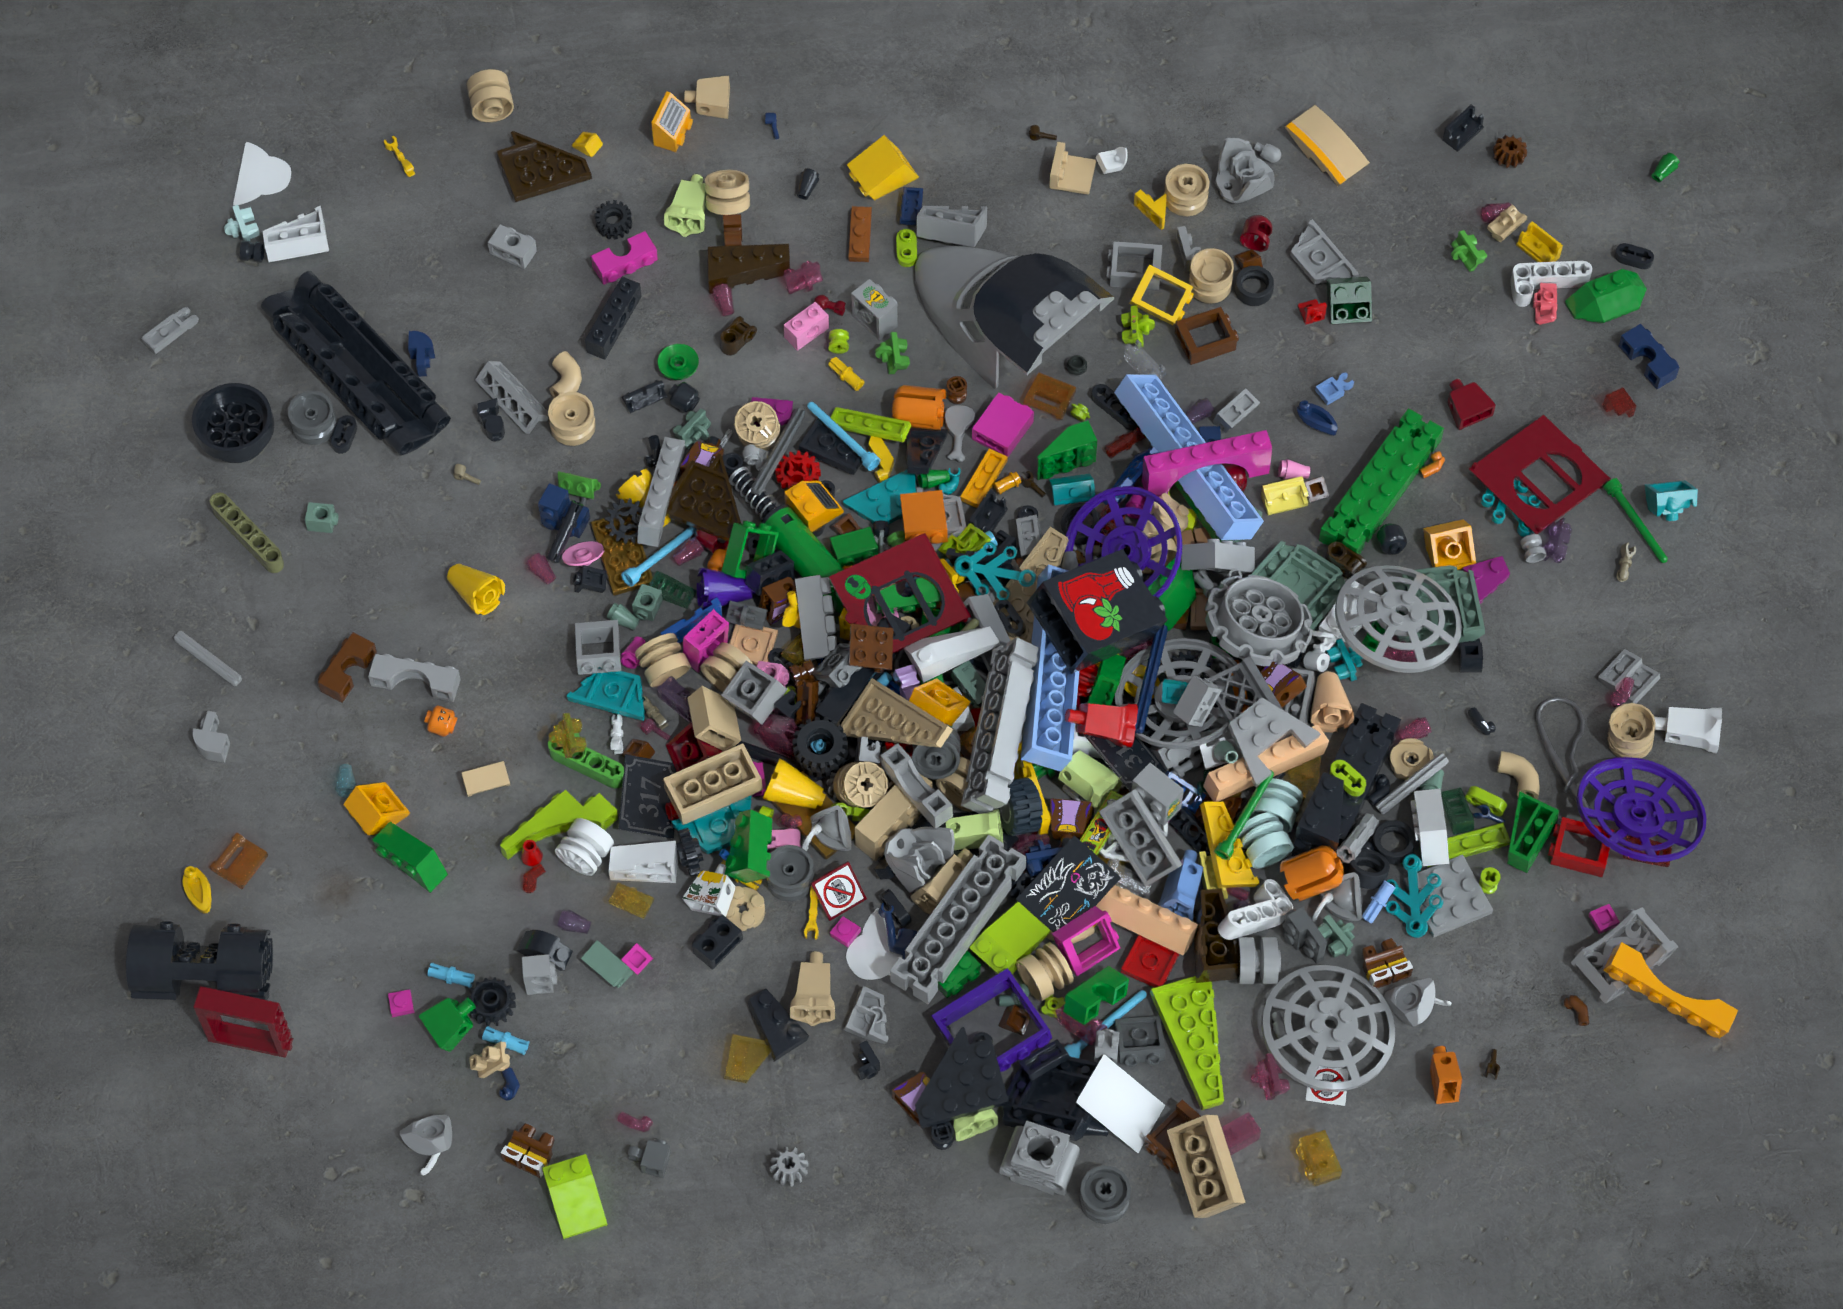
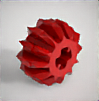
M1094 664L1079 671L1078 696L1087 697L1090 694L1099 670L1097 665Z

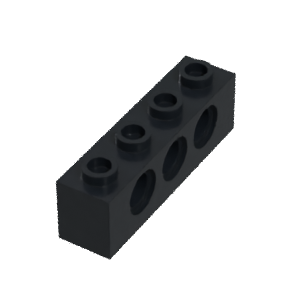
M621 277L585 339L587 353L604 360L607 358L642 297L640 283Z

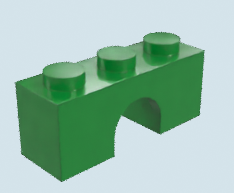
M915 579L929 608H937L936 605L940 604L941 597L936 587L926 579ZM895 584L880 591L893 615L895 614L894 611L903 610V613H910L916 611L915 608H920L914 595L910 597L901 596L898 594ZM873 596L876 614L882 613V616H885Z
M1107 966L1065 995L1063 1012L1081 1024H1087L1098 1016L1101 1000L1114 1005L1127 995L1129 978L1112 967Z

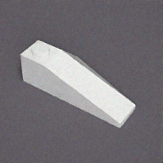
M989 626L923 638L905 647L904 651L911 663L914 664L917 673L924 683L999 646L1000 642Z

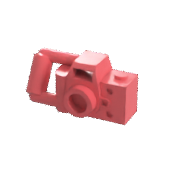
M1540 283L1538 292L1534 294L1535 322L1539 325L1554 322L1557 318V284Z

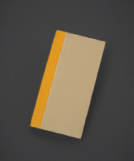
M1316 105L1285 126V129L1308 159L1312 158L1322 172L1326 171L1337 187L1370 163L1344 131Z

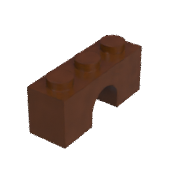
M352 632L350 637L343 641L338 654L331 658L327 670L320 674L318 678L320 691L343 703L354 687L352 677L345 674V670L351 666H359L366 670L375 654H377L375 643Z

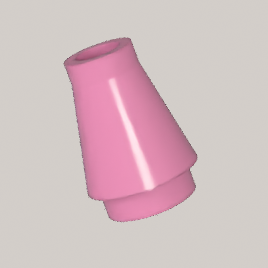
M1289 459L1280 461L1278 476L1283 477L1284 480L1301 476L1306 479L1309 478L1310 466H1305Z

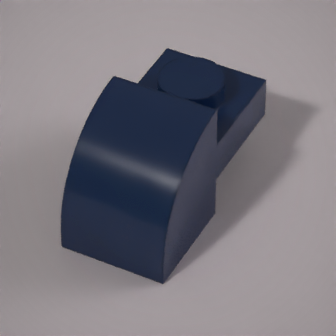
M409 331L408 349L410 358L416 359L418 376H427V368H431V359L435 358L432 340L423 332Z

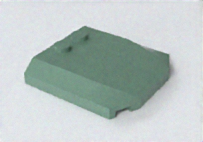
M1280 541L1251 574L1270 578L1295 592L1300 603L1305 604L1311 614L1313 622L1310 628L1313 631L1322 623L1333 608L1339 592L1345 584V580L1342 577L1343 573L1337 566L1303 545L1297 544L1294 547L1285 545L1283 541Z
M1451 565L1415 570L1433 579L1453 599L1461 616L1462 630L1459 643L1474 641L1485 634L1472 570H1468V572L1459 571L1457 567ZM1402 574V578H1407L1413 581L1415 579L1412 576ZM1392 582L1396 590L1408 591L1411 586L1401 582ZM1425 582L1421 584L1428 590H1430L1436 596L1439 602H1447L1440 595V593H1438L1430 585L1426 584ZM1418 589L1416 596L1423 603L1432 602L1424 592ZM1397 610V611H1396L1397 613L1401 614L1402 616L1406 615L1403 611H1400V610ZM1437 610L1427 611V619L1438 626ZM1443 610L1445 616L1443 630L1454 638L1456 620L1453 611ZM1424 626L1417 633L1420 641L1427 639L1433 634L1432 631ZM1398 636L1399 642L1411 643L1409 636ZM1439 637L1433 644L1429 646L1444 645L1448 643Z

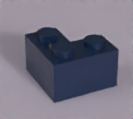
M549 483L538 506L541 523L547 529L559 531L562 524L561 519L563 516L565 517L571 504L568 490ZM584 506L576 521L578 523L577 527L573 528L570 537L574 536L580 539L590 520L588 507Z

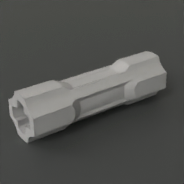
M1366 813L1365 816L1361 817L1347 839L1338 847L1337 856L1341 858L1342 862L1350 863L1352 860H1355L1361 852L1363 845L1375 833V830L1379 827V820L1374 817V814Z

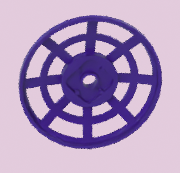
M1131 486L1105 490L1087 501L1070 523L1066 534L1069 541L1065 552L1073 551L1078 531L1089 536L1085 550L1086 562L1078 564L1079 567L1094 561L1093 547L1096 540L1103 544L1102 557L1129 546L1131 551L1127 557L1130 561L1137 563L1141 571L1146 567L1154 570L1151 577L1144 582L1147 587L1160 574L1167 577L1164 585L1153 595L1159 598L1175 578L1182 556L1183 540L1181 528L1172 509L1154 493ZM1134 494L1144 496L1146 500L1143 509L1134 507L1119 508L1115 496ZM1107 500L1111 509L1110 513L1101 518L1093 529L1082 524L1086 516L1096 506ZM1154 501L1167 512L1174 527L1164 531L1160 522L1150 514ZM1122 515H1140L1136 527L1125 525ZM1114 519L1117 528L1112 530L1107 536L1100 533L1101 529ZM1147 520L1155 526L1159 535L1150 539L1143 532ZM1176 536L1177 552L1173 568L1170 570L1164 566L1168 552L1167 540ZM1161 543V557L1159 563L1150 559L1152 547Z
M1632 757L1604 760L1587 771L1577 790L1578 811L1589 831L1607 847L1633 859L1648 862H1668L1688 855L1697 847L1706 829L1707 818L1705 808L1696 791L1677 773L1653 761ZM1623 768L1624 780L1613 781L1603 786L1595 778V776L1605 771ZM1632 769L1653 773L1662 777L1665 781L1658 788L1643 781L1633 780ZM1588 783L1598 791L1594 801V810L1583 807V793ZM1673 785L1677 787L1687 797L1694 810L1681 812L1676 802L1667 794L1669 789ZM1625 787L1626 794L1621 795L1618 799L1610 793V791L1616 788ZM1634 787L1652 792L1653 795L1649 797L1645 794L1635 793ZM1603 797L1613 805L1612 813L1600 810ZM1661 799L1664 800L1673 813L1665 814L1658 802ZM1634 813H1638L1643 818L1637 817ZM1588 816L1597 819L1601 828L1610 836L1609 839L1592 824ZM1697 818V832L1693 842L1680 838L1684 828V820ZM1604 820L1614 821L1619 830L1616 833L1612 832ZM1676 821L1674 835L1662 829L1665 822ZM1626 835L1639 838L1642 845L1628 842L1623 838ZM1658 835L1667 841L1652 846L1649 838ZM1617 843H1621L1622 845H1625L1632 849L1645 851L1646 854L1631 851L1629 849L1619 846ZM1673 844L1686 848L1669 855H1656L1655 851L1666 849Z

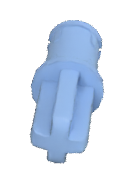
M1384 880L1374 897L1371 896L1372 901L1363 913L1362 918L1369 923H1373L1382 907L1387 906L1386 902L1396 887Z

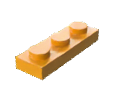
M989 448L961 494V501L978 508L1007 463L1008 457Z

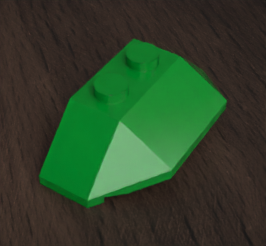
M1620 269L1585 283L1565 300V305L1574 319L1580 320L1581 318L1591 322L1605 323L1639 310L1647 288L1637 273Z
M1175 558L1166 566L1170 570L1173 568ZM1181 561L1172 583L1159 597L1165 608V616L1168 619L1164 624L1167 626L1168 631H1171L1197 598L1192 570H1182ZM1160 574L1149 586L1148 589L1152 596L1164 585L1167 577Z

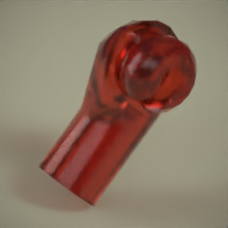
M540 863L523 875L522 888L526 893H533L536 890L537 878L546 872Z

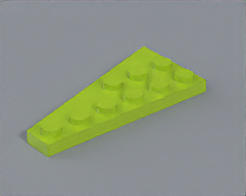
M1194 976L1152 988L1150 995L1201 1110L1222 1105L1224 1095L1222 1076L1220 1075L1219 1042L1212 982L1196 983Z

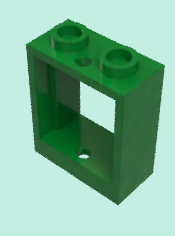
M743 520V524L734 523L721 572L733 577L746 579L747 567L740 566L748 532L760 534L753 562L774 554L779 532L772 530L771 525L759 523V526H755V523Z
M1117 654L1101 661L1087 703L1111 705L1121 680L1126 657Z

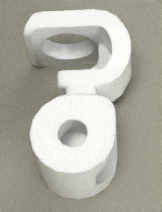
M1313 631L1312 636L1319 637L1321 644H1313L1314 651L1306 653L1304 666L1308 670L1324 672L1328 668L1330 656L1325 653V650H1329L1336 642V637L1334 634Z

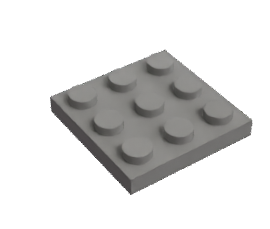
M1463 855L1449 860V864L1436 865L1417 873L1419 893L1427 884V877L1430 874L1436 873L1442 879L1441 885L1435 888L1420 906V913L1422 914L1430 905L1429 898L1434 894L1439 895L1444 901L1443 906L1437 909L1427 921L1428 930L1433 938L1493 913V908ZM1407 877L1404 878L1403 883L1409 893V881ZM1433 878L1431 884H1435L1438 878ZM1439 899L1433 901V905L1439 903Z

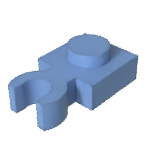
M1346 372L1342 373L1338 380L1331 377L1315 387L1316 393L1326 405L1344 396V390H1350L1353 387V380L1348 383L1343 381L1347 379L1348 374Z

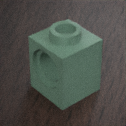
M308 502L305 516L307 530L333 533L334 525L337 526L339 517L338 513L335 512L334 505Z
M642 584L632 604L633 615L641 620L654 621L663 601L662 590ZM644 603H651L649 606H643Z

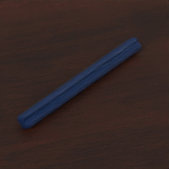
M1163 625L1153 637L1137 703L1138 714L1135 733L1138 734L1144 732L1168 629L1166 625Z

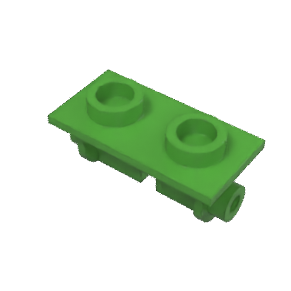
M558 471V487L568 490L569 494L594 499V491L599 490L601 487V483L597 479Z

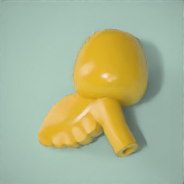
M790 591L787 593L789 606L784 611L782 626H794L801 629L796 593Z

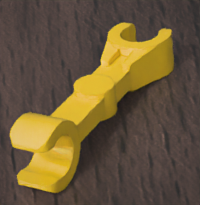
M391 136L393 141L391 144L384 140L385 148L396 154L398 161L402 163L407 177L415 175L413 165L405 159L403 153L397 148V138Z
M811 886L809 921L804 929V937L807 939V933L814 931L815 940H817L819 937L816 923L818 898Z

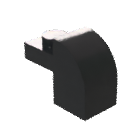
M1480 639L1458 643L1459 672L1482 673L1483 647Z
M541 930L525 931L517 949L524 956L549 954L550 962H555V968L559 971L565 970L573 953V950L560 943L559 937Z

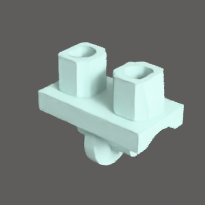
M238 205L232 206L236 221L232 218L227 220L228 223L224 226L225 233L232 235L233 238H237L239 236L238 233L241 232L243 240L247 241L259 236L257 223L245 225V223L255 220L251 207L240 210Z

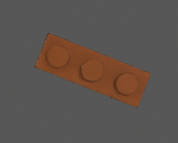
M852 206L849 262H869L872 207Z

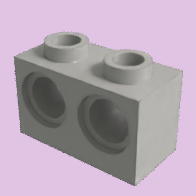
M549 954L522 957L523 980L527 995L554 993L553 985L557 984V972L555 971V962H550Z

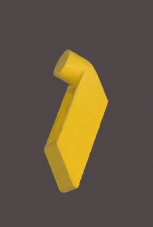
M871 436L868 443L869 452L875 453L881 459L878 465L880 469L874 472L877 481L880 483L889 478L894 466V458L882 438Z

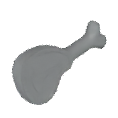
M955 405L947 408L945 412L946 428L950 435L954 437L953 451L947 455L949 460L956 459L958 462L965 460V456L962 453V440L965 431L975 421V413L970 407Z

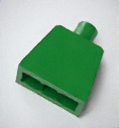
M468 997L461 1003L457 1000L446 998L421 1013L419 1018L440 1049L451 1052L473 1027V1022L468 1017V1014L476 1006Z

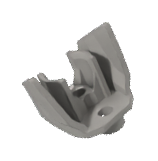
M1226 138L1220 152L1218 173L1215 181L1224 200L1231 203H1241L1272 189L1275 181L1273 170L1264 161L1256 157L1250 142L1240 138Z
M920 827L917 829H900L894 836L889 837L884 851L886 861L909 892H916L925 885L933 876L935 868L940 864H944L945 860L954 855V833L951 828L938 827L935 829L934 827Z

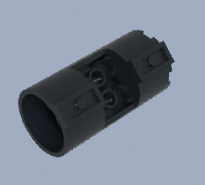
M162 921L156 926L133 925L129 934L126 955V978L131 998L176 1000L180 995L182 980L217 981V988L220 991L268 1000L271 985L267 983V980H270L273 970V939L268 938L267 935H270L271 931L266 929H247V927H241L240 924L232 923L222 929L219 943L200 946L198 942H190L184 945L182 928L180 925L173 924L172 921Z

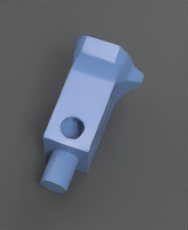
M1185 850L1183 859L1180 860L1183 865L1168 874L1158 905L1193 921L1195 899L1203 867L1195 863L1197 859L1195 851Z

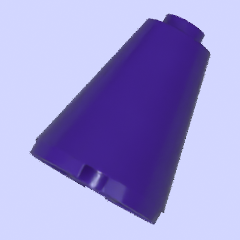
M699 568L697 577H701V581L696 586L697 603L703 610L713 605L711 601L715 598H718L721 606L729 605L730 601L742 602L750 600L752 595L756 594L745 584L746 579L733 577L721 571L707 568Z

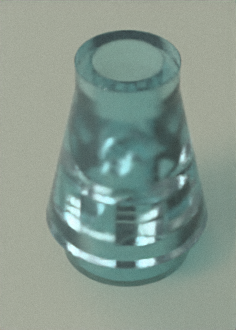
M343 764L339 767L336 791L339 796L348 798L357 784L352 772V766Z

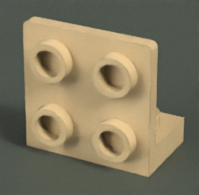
M1057 142L1050 173V188L1088 195L1090 193L1096 160L1070 156L1065 151V143Z

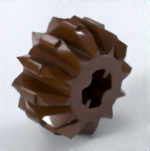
M1505 134L1503 139L1498 138L1493 147L1494 160H1498L1499 166L1505 164L1506 168L1510 165L1514 168L1518 164L1522 165L1525 157H1527L1526 143L1522 142L1521 137L1516 139L1514 134L1511 137Z

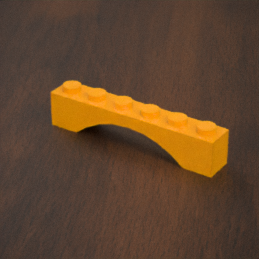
M1623 942L1613 949L1603 969L1611 978L1620 980L1627 984L1631 990L1648 996L1650 1001L1665 1006L1672 1014L1682 1016L1687 1019L1689 1024L1699 1026L1712 1037L1720 1039L1727 1034L1738 1012L1737 1009L1720 999L1697 1000L1674 992L1652 973L1640 952Z

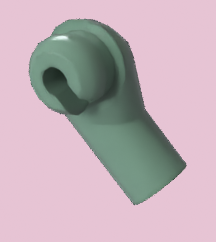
M1019 984L1028 997L1030 993L1028 986ZM1014 993L1012 995L999 996V1006L1021 1005Z

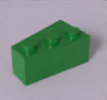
M751 809L739 812L735 820V832L730 841V853L725 862V875L745 883L770 877V871L766 870L767 860L771 859V853L767 852V846L772 839V818Z

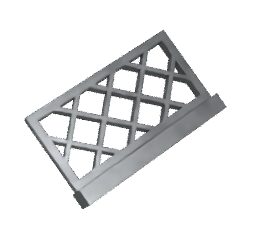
M1250 656L1243 659L1241 663L1208 678L1212 683L1215 681L1226 683L1224 691H1221L1216 700V704L1228 724L1241 714V712H1238L1240 703L1252 706L1256 700L1264 698L1282 709ZM1239 671L1243 678L1242 683L1230 680L1231 674ZM1228 685L1240 688L1238 697L1227 693ZM1243 689L1252 692L1254 696L1253 702L1241 698ZM1225 698L1236 701L1235 710L1226 708L1224 704ZM1288 732L1286 735H1284V736H1283L1282 738H1280L1279 740H1283V739H1285V738L1290 737V736H1291V733Z

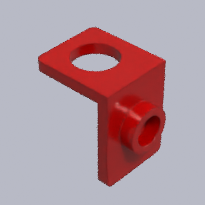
M1317 299L1298 304L1305 325L1325 319L1327 308L1325 302L1319 304Z

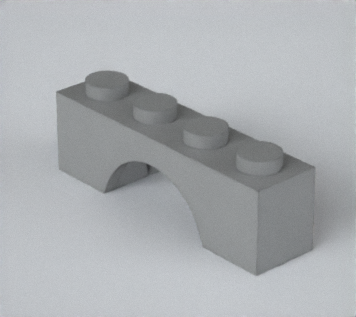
M375 654L368 675L371 686L392 690L403 680L419 679L431 688L433 698L451 702L455 700L461 680L459 670L454 667L436 666L431 662H415L410 658L400 659L389 654Z
M896 744L880 755L881 768L935 829L953 817L952 804L939 789H932L923 780L915 768L911 757L899 744Z

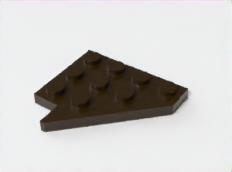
M515 131L511 132L514 146L497 151V156L515 202L592 179V174L585 158Z
M718 453L710 467L692 460L671 492L666 516L729 542L733 524L741 523V519L722 455Z

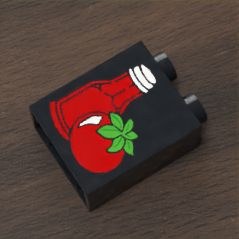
M1123 549L1043 581L1026 602L1071 674L1150 641L1168 620L1165 616V608L1162 601L1158 597L1152 596L1143 582V574L1140 567L1134 561L1129 560Z

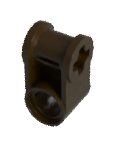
M737 317L721 333V351L726 355H735L747 342L754 338L757 327L750 326L744 321L743 317Z
M1340 542L1331 543L1327 549L1325 559L1337 566L1343 573L1342 576L1346 579L1351 578L1367 565L1366 560L1361 555L1353 552ZM1333 553L1338 554L1339 557H1335V556H1333L1332 554H1333Z

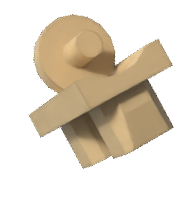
M1511 205L1508 209L1503 210L1500 216L1488 225L1487 229L1492 233L1493 238L1498 242H1502L1527 220V216L1520 213L1514 205Z
M500 1041L494 1046L483 1048L480 1055H472L469 1058L470 1069L477 1070L479 1078H485L497 1070L504 1071L510 1065V1056L505 1054L506 1042Z

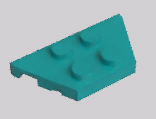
M907 470L843 500V506L846 509L851 508L856 511L858 516L871 521L872 524L879 520L887 521L890 524L902 518L900 494L916 493L915 474H908Z
M624 671L593 673L581 682L582 686L574 693L569 692L567 694L568 701L642 721L645 719L642 680L639 675Z
M752 795L685 825H682L680 819L672 821L673 828L677 831L688 828L692 838L698 839L700 849L706 854L730 846L731 838L734 835L735 820L739 812L751 809Z

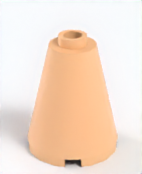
M1329 671L1320 674L1317 678L1310 717L1311 723L1314 725L1318 724L1323 732H1338L1337 728L1343 726L1346 729L1354 720L1353 709L1338 675Z

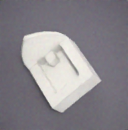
M1118 147L1115 150L1098 153L1095 158L1103 174L1121 171L1124 168L1128 152L1127 148Z

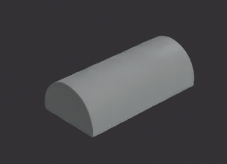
M1136 789L1099 811L1145 887L1183 865Z

